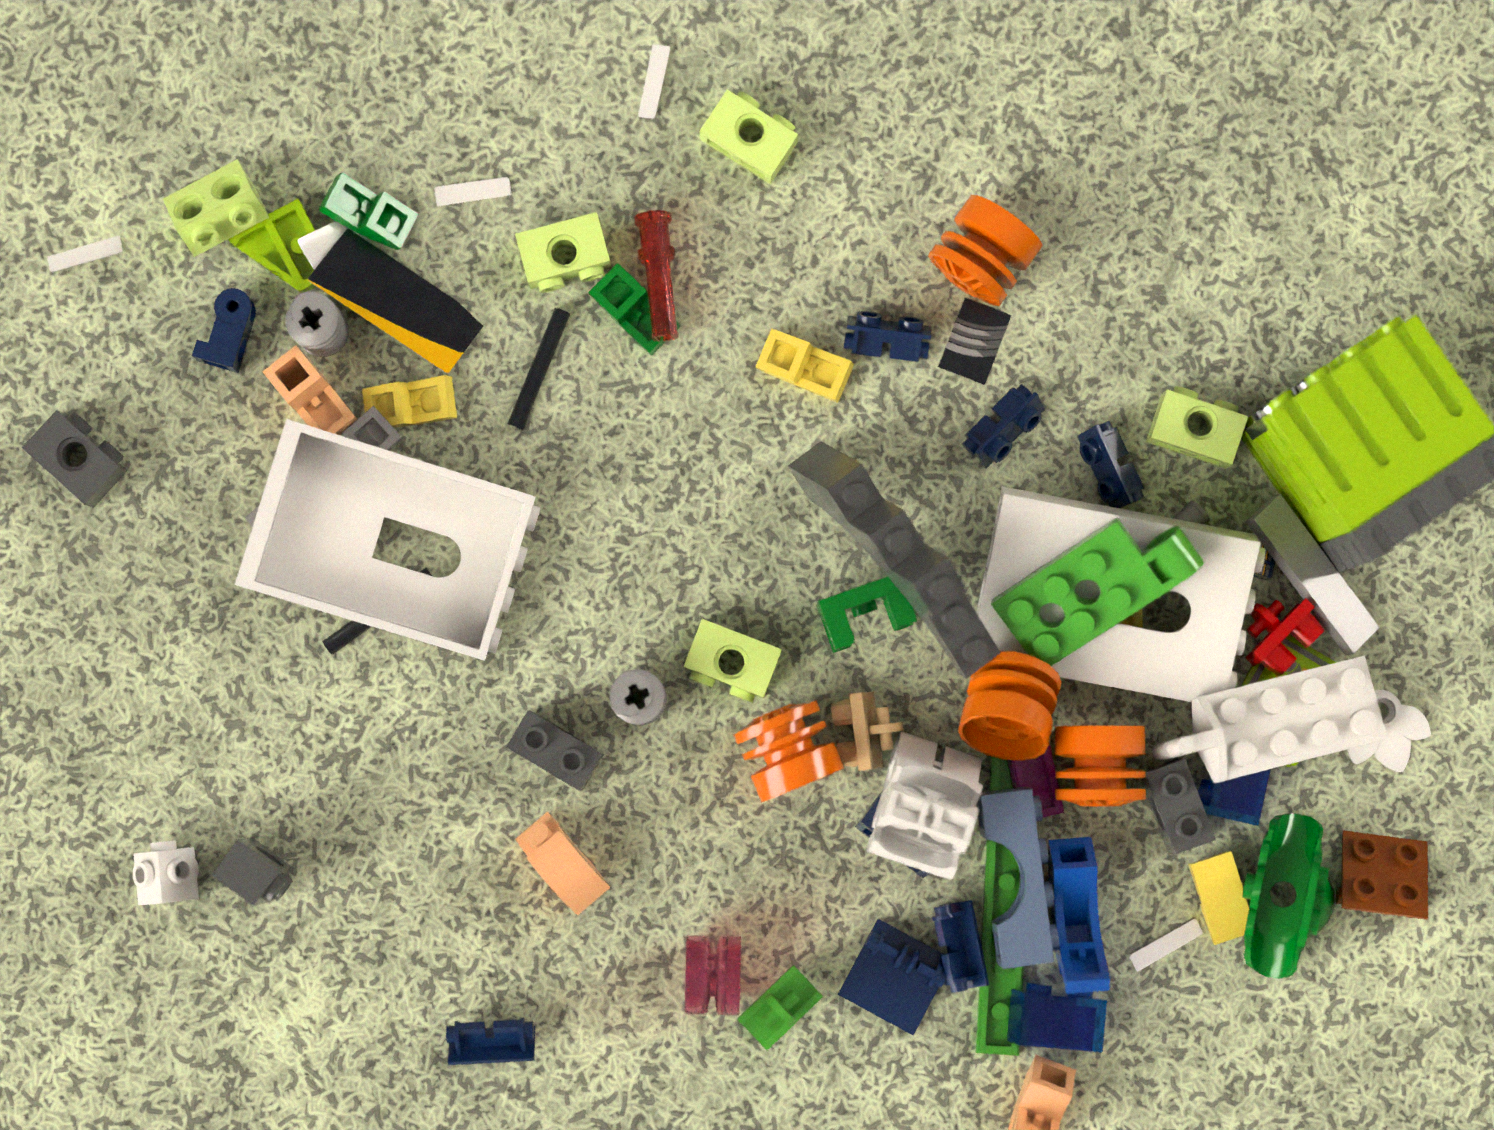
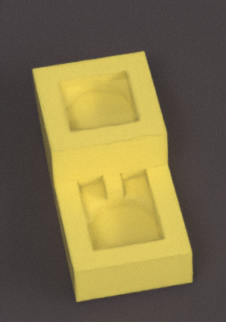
M771 329L755 367L769 375L838 403L854 364L851 360L813 347L810 342Z
M442 375L408 383L398 381L362 389L365 412L374 406L393 428L457 418L452 376Z
M1225 851L1188 864L1213 944L1217 945L1244 936L1249 906L1247 899L1242 898L1244 889L1232 852Z

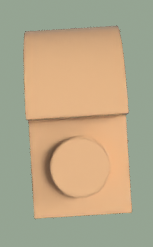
M297 345L263 371L264 375L285 401L300 415L308 426L341 435L342 432L357 420V417L337 394L335 389Z
M548 811L515 839L528 856L527 860L538 874L577 915L611 888L592 862L574 845Z
M1035 1055L1019 1093L1008 1130H1059L1060 1121L1072 1098L1076 1069Z

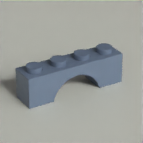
M1028 787L981 792L977 802L980 835L985 839L1004 845L1014 856L1020 872V886L1015 901L1007 911L991 921L997 964L1002 969L1052 963L1054 962L1053 950H1059V937L1056 925H1049L1047 908L1054 906L1051 883L1050 881L1044 882L1042 865L1048 864V851L1045 839H1038L1036 822L1043 820L1039 795L1033 796L1032 789Z

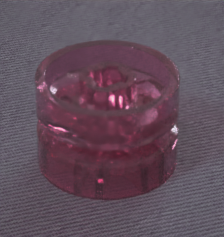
M687 935L685 1014L707 1015L710 997H715L717 1015L739 1016L741 936H719L716 954H712L709 935Z

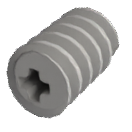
M304 292L296 295L286 313L285 325L289 335L304 350L316 357H329L338 353L345 346L349 337V324L345 315L326 295L319 292ZM319 321L321 327L316 330L314 323Z
M640 669L625 671L618 676L611 686L609 696L611 707L617 716L627 723L635 725H646L657 720L665 710L667 702L666 690L661 681L650 672ZM634 687H638L643 692L649 690L650 696L644 699L646 706L643 709H640L636 704L629 705L628 699L633 697L632 689Z

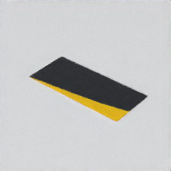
M347 229L308 277L310 283L445 373L451 371L483 327L458 301L350 229Z

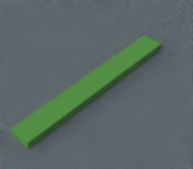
M991 756L989 791L1013 788L1007 760ZM988 839L986 841L981 946L989 985L979 987L975 1052L1019 1056L1024 966L1002 969L997 964L991 921L1007 911L1015 901L1020 886V872L1012 853L1004 845Z

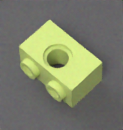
M727 89L701 128L700 140L771 184L798 143V134L794 132L795 126L778 114L770 117L759 110L760 104L748 94L739 91L736 95ZM747 126H756L762 131L763 136L757 142L748 143L739 134Z
M597 212L515 234L528 284L531 289L539 287L540 293L561 289L564 287L563 280L578 276L581 282L602 278L605 276L604 269L612 268ZM562 246H570L577 251L575 259L566 265L558 264L554 261L556 250Z
M1175 386L1173 391L1167 389L1163 392L1146 442L1225 469L1233 465L1248 416L1238 413L1239 407L1226 401L1215 400L1214 404L1198 400L1199 394L1187 388ZM1191 415L1201 416L1206 421L1208 428L1204 436L1194 435L1189 430L1188 419Z
M702 619L684 668L692 671L689 679L712 688L715 680L731 686L730 695L753 703L755 695L764 698L782 649ZM727 651H736L744 659L742 670L735 675L725 674L719 667V659Z

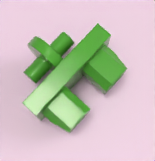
M792 965L737 1020L767 1051L820 1001L823 995Z

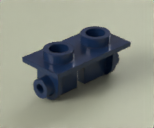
M859 311L856 317H847V329L854 330V333H845L844 349L852 350L851 354L881 357L883 342L891 343L889 354L891 359L919 362V358L928 359L930 342H922V339L931 340L932 335L931 326L924 325V320L916 317L902 316L899 317L898 322L882 320L881 314L870 311Z
M1022 384L1017 389L1012 387L992 407L993 412L1001 418L997 424L985 414L965 434L967 439L962 443L963 447L971 455L977 454L985 469L993 462L998 463L1010 453L1012 442L1023 431L1025 433L1032 431L1042 418V412L1045 409L1036 392L1032 394Z
M1107 421L1100 425L1097 424L1077 436L1080 442L1081 457L1091 466L1098 481V494L1109 507L1120 509L1145 498L1142 492L1145 486L1142 484L1133 462L1120 467L1117 459L1129 454L1117 427L1113 428L1110 421Z
M972 900L934 907L935 916L931 918L935 923L939 947H947V954L941 955L946 976L945 985H950L951 993L966 991L968 988L988 986L989 980Z
M524 1017L519 1018V1020L493 1021V1028H486L485 1021L464 1023L455 1021L454 1025L446 1026V1041L449 1043L448 1065L535 1061V1026L533 1021L525 1022Z

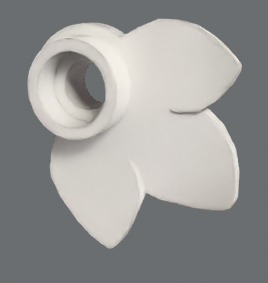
M1374 690L1377 702L1384 704L1387 709V714L1382 720L1388 739L1347 749L1348 755L1354 764H1359L1374 754L1375 758L1385 767L1395 772H1403L1410 758L1411 740L1425 739L1431 735L1428 721L1425 715L1416 707L1401 705L1399 699L1393 693L1386 690Z

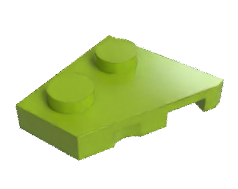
M299 199L269 213V218L228 239L233 246L298 292L304 293L316 288L315 285L308 281V277L314 269L298 243L299 238L316 231Z

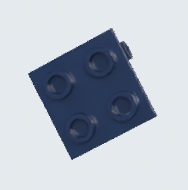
M877 919L838 995L914 1035L938 988L942 987L946 980L941 957L944 954Z

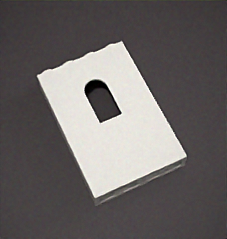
M286 419L235 585L485 661L487 652L496 653L502 629L495 626L500 611L506 613L509 611L515 588L508 587L513 570L521 572L528 548L521 546L525 530L533 532L540 507L533 505L536 496ZM384 517L453 539L461 553L458 568L446 577H433L372 558Z
M1002 486L976 610L999 651L1027 654L992 607L991 602L993 598L1117 517L1142 552L1144 547L1156 536L1171 527L1179 526L1204 560L1203 566L1195 574L1169 590L1182 594L1189 601L1191 615L1187 624L1177 631L1163 632L1118 623L1051 667L1058 672L1061 678L1192 702V699L1236 687L1237 672L1232 671L1235 655L1241 656L1243 654L1246 643V631L1241 630L1245 614L1251 615L1256 597V590L1251 589L1254 572H1261L1265 559V548L1260 547L1261 542L1256 534ZM1082 580L1075 587L1077 594L1087 600L1096 598L1101 592L1099 585L1092 580ZM1055 603L1045 604L1040 609L1042 618L1051 623L1059 622L1065 616L1063 609Z

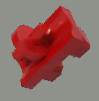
M1305 598L1279 621L1277 616L1285 609L1281 602L1275 600L1268 608L1255 603L1251 613L1255 621L1247 629V632L1253 638H1257L1264 630L1269 633L1245 659L1253 666L1261 663L1277 676L1286 672L1298 658L1281 642L1291 634L1307 648L1325 631L1317 619L1310 613L1315 606Z

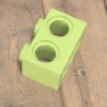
M238 159L163 198L176 231L194 257L269 218L253 183Z

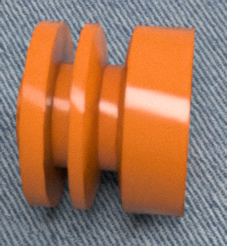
M971 195L954 219V222L965 236L952 231H945L941 236L944 246L935 244L928 257L945 277L960 290L988 304L1000 306L1007 296L1003 288L1012 289L1017 282L1006 265L1025 271L1043 245L1038 236L1027 225L1006 209L979 195Z
M1000 651V654L970 676L971 679L967 688L969 697L966 698L963 706L958 732L965 743L985 755L1003 760L1023 761L1035 759L1046 752L1053 725L1051 715L1057 706L1061 679L1054 668L1034 656L1019 652Z
M817 700L804 704H789L753 719L744 729L734 734L737 745L756 738L759 745L758 748L742 754L744 761L763 757L766 762L765 767L751 776L761 802L844 769L834 742L814 746L811 737L827 727L825 720L806 727L803 720L804 717L820 711Z
M1054 726L1055 755L1074 759L1073 768L1055 771V778H1074V789H1055V800H1064L1079 806H1122L1137 800H1146V789L1126 788V778H1146V771L1126 767V758L1145 754V726Z

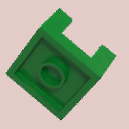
M888 576L817 602L816 607L833 653L850 648L855 642L846 616L847 612L852 611L855 618L877 610L876 602L883 600L894 631L910 627L918 621L913 607Z

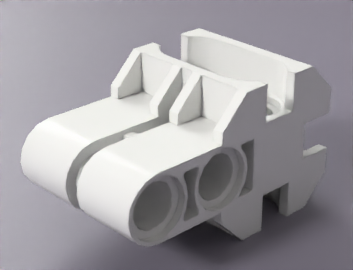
M900 731L891 753L884 788L873 818L872 828L874 829L868 841L866 852L946 879H953L958 867L960 852L965 853L977 819L979 808L975 806L981 795L983 785L978 783L982 758L945 746L937 762L935 761L938 745L936 742Z

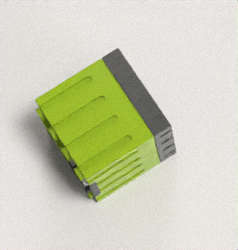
M1417 314L1406 322H1403L1401 317L1397 316L1248 417L1246 422L1248 428L1243 431L1241 437L1277 492L1282 495L1338 572L1374 561L1494 479V425Z

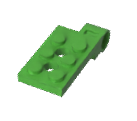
M1117 517L993 598L991 605L1028 655L1034 656L1053 666L1191 577L1203 566L1204 560L1179 526L1171 527L1156 536L1144 547L1142 552ZM1082 580H1092L1099 585L1101 592L1096 598L1087 600L1077 594L1075 587ZM1048 603H1055L1063 609L1065 616L1059 622H1048L1040 614L1041 607Z

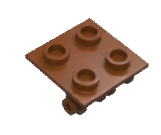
M1343 830L1341 887H1337L1335 903L1341 904V908L1346 910L1427 920L1428 841Z

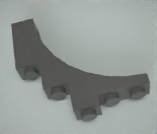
M820 441L788 465L807 498L837 521L863 547L901 591L939 642L960 675L966 679L1001 653L965 595L968 590L948 557L923 542L905 510L881 496L862 463Z

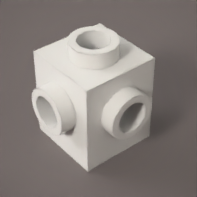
M174 840L150 843L151 852L134 853L133 879L137 886L138 905L199 899L197 883L199 867L195 859L194 847L177 849V843Z

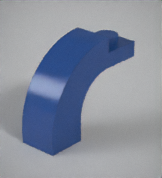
M1091 837L1048 840V874L1054 898V906L1051 907L1052 921L1057 927L1059 937V950H1056L1059 974L1063 976L1066 994L1109 991L1110 975L1101 938L1098 914V865Z

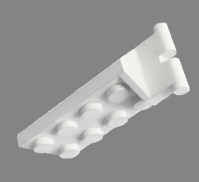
M1361 656L1192 699L1193 734L1156 744L1152 749V754L1157 760H1166L1198 752L1213 782L1217 783L1388 738L1366 658Z

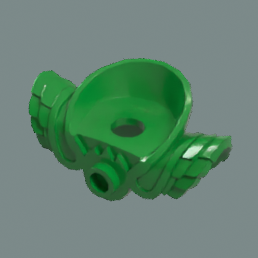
M1289 813L1277 815L1271 819L1269 829L1262 841L1256 874L1247 872L1242 898L1250 899L1251 901L1244 933V959L1247 966L1269 978H1287L1295 973L1307 938L1316 936L1329 922L1335 908L1334 888L1328 875L1329 867L1321 866L1323 853L1321 842L1324 829L1319 821L1306 815ZM1287 882L1295 888L1296 900L1292 905L1279 907L1273 903L1270 891L1276 883Z

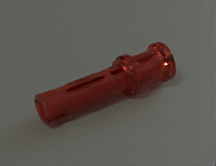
M663 210L646 211L634 217V224L639 227L641 241L638 259L645 265L652 328L651 339L656 342L661 341V336H663V342L672 341L679 337L670 262L674 260L676 255L675 248L670 245L668 226L672 222V214Z

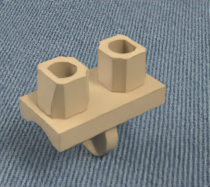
M874 692L849 694V699L831 704L834 725L853 724L855 741L837 743L836 749L843 766L858 767L859 771L884 768L881 750L894 749L892 732L904 731L903 722L890 723L889 707L876 708Z

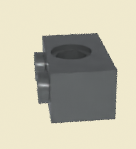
M56 410L22 448L84 505L94 508L128 471L119 463L124 456L106 440L99 445L88 434L93 428L78 414L73 412L68 417L66 414ZM78 446H85L87 450L85 462L78 467H73L70 462L72 451Z
M531 710L527 711L506 746L508 749L579 791L584 790L604 756V753Z
M1178 758L1145 770L1146 778L1140 779L1144 789H1146V795L1167 852L1176 855L1215 841V836L1186 758Z
M251 837L238 839L212 873V876L249 904L257 906L267 902L271 903L274 899L278 901L293 882L288 877L293 867Z

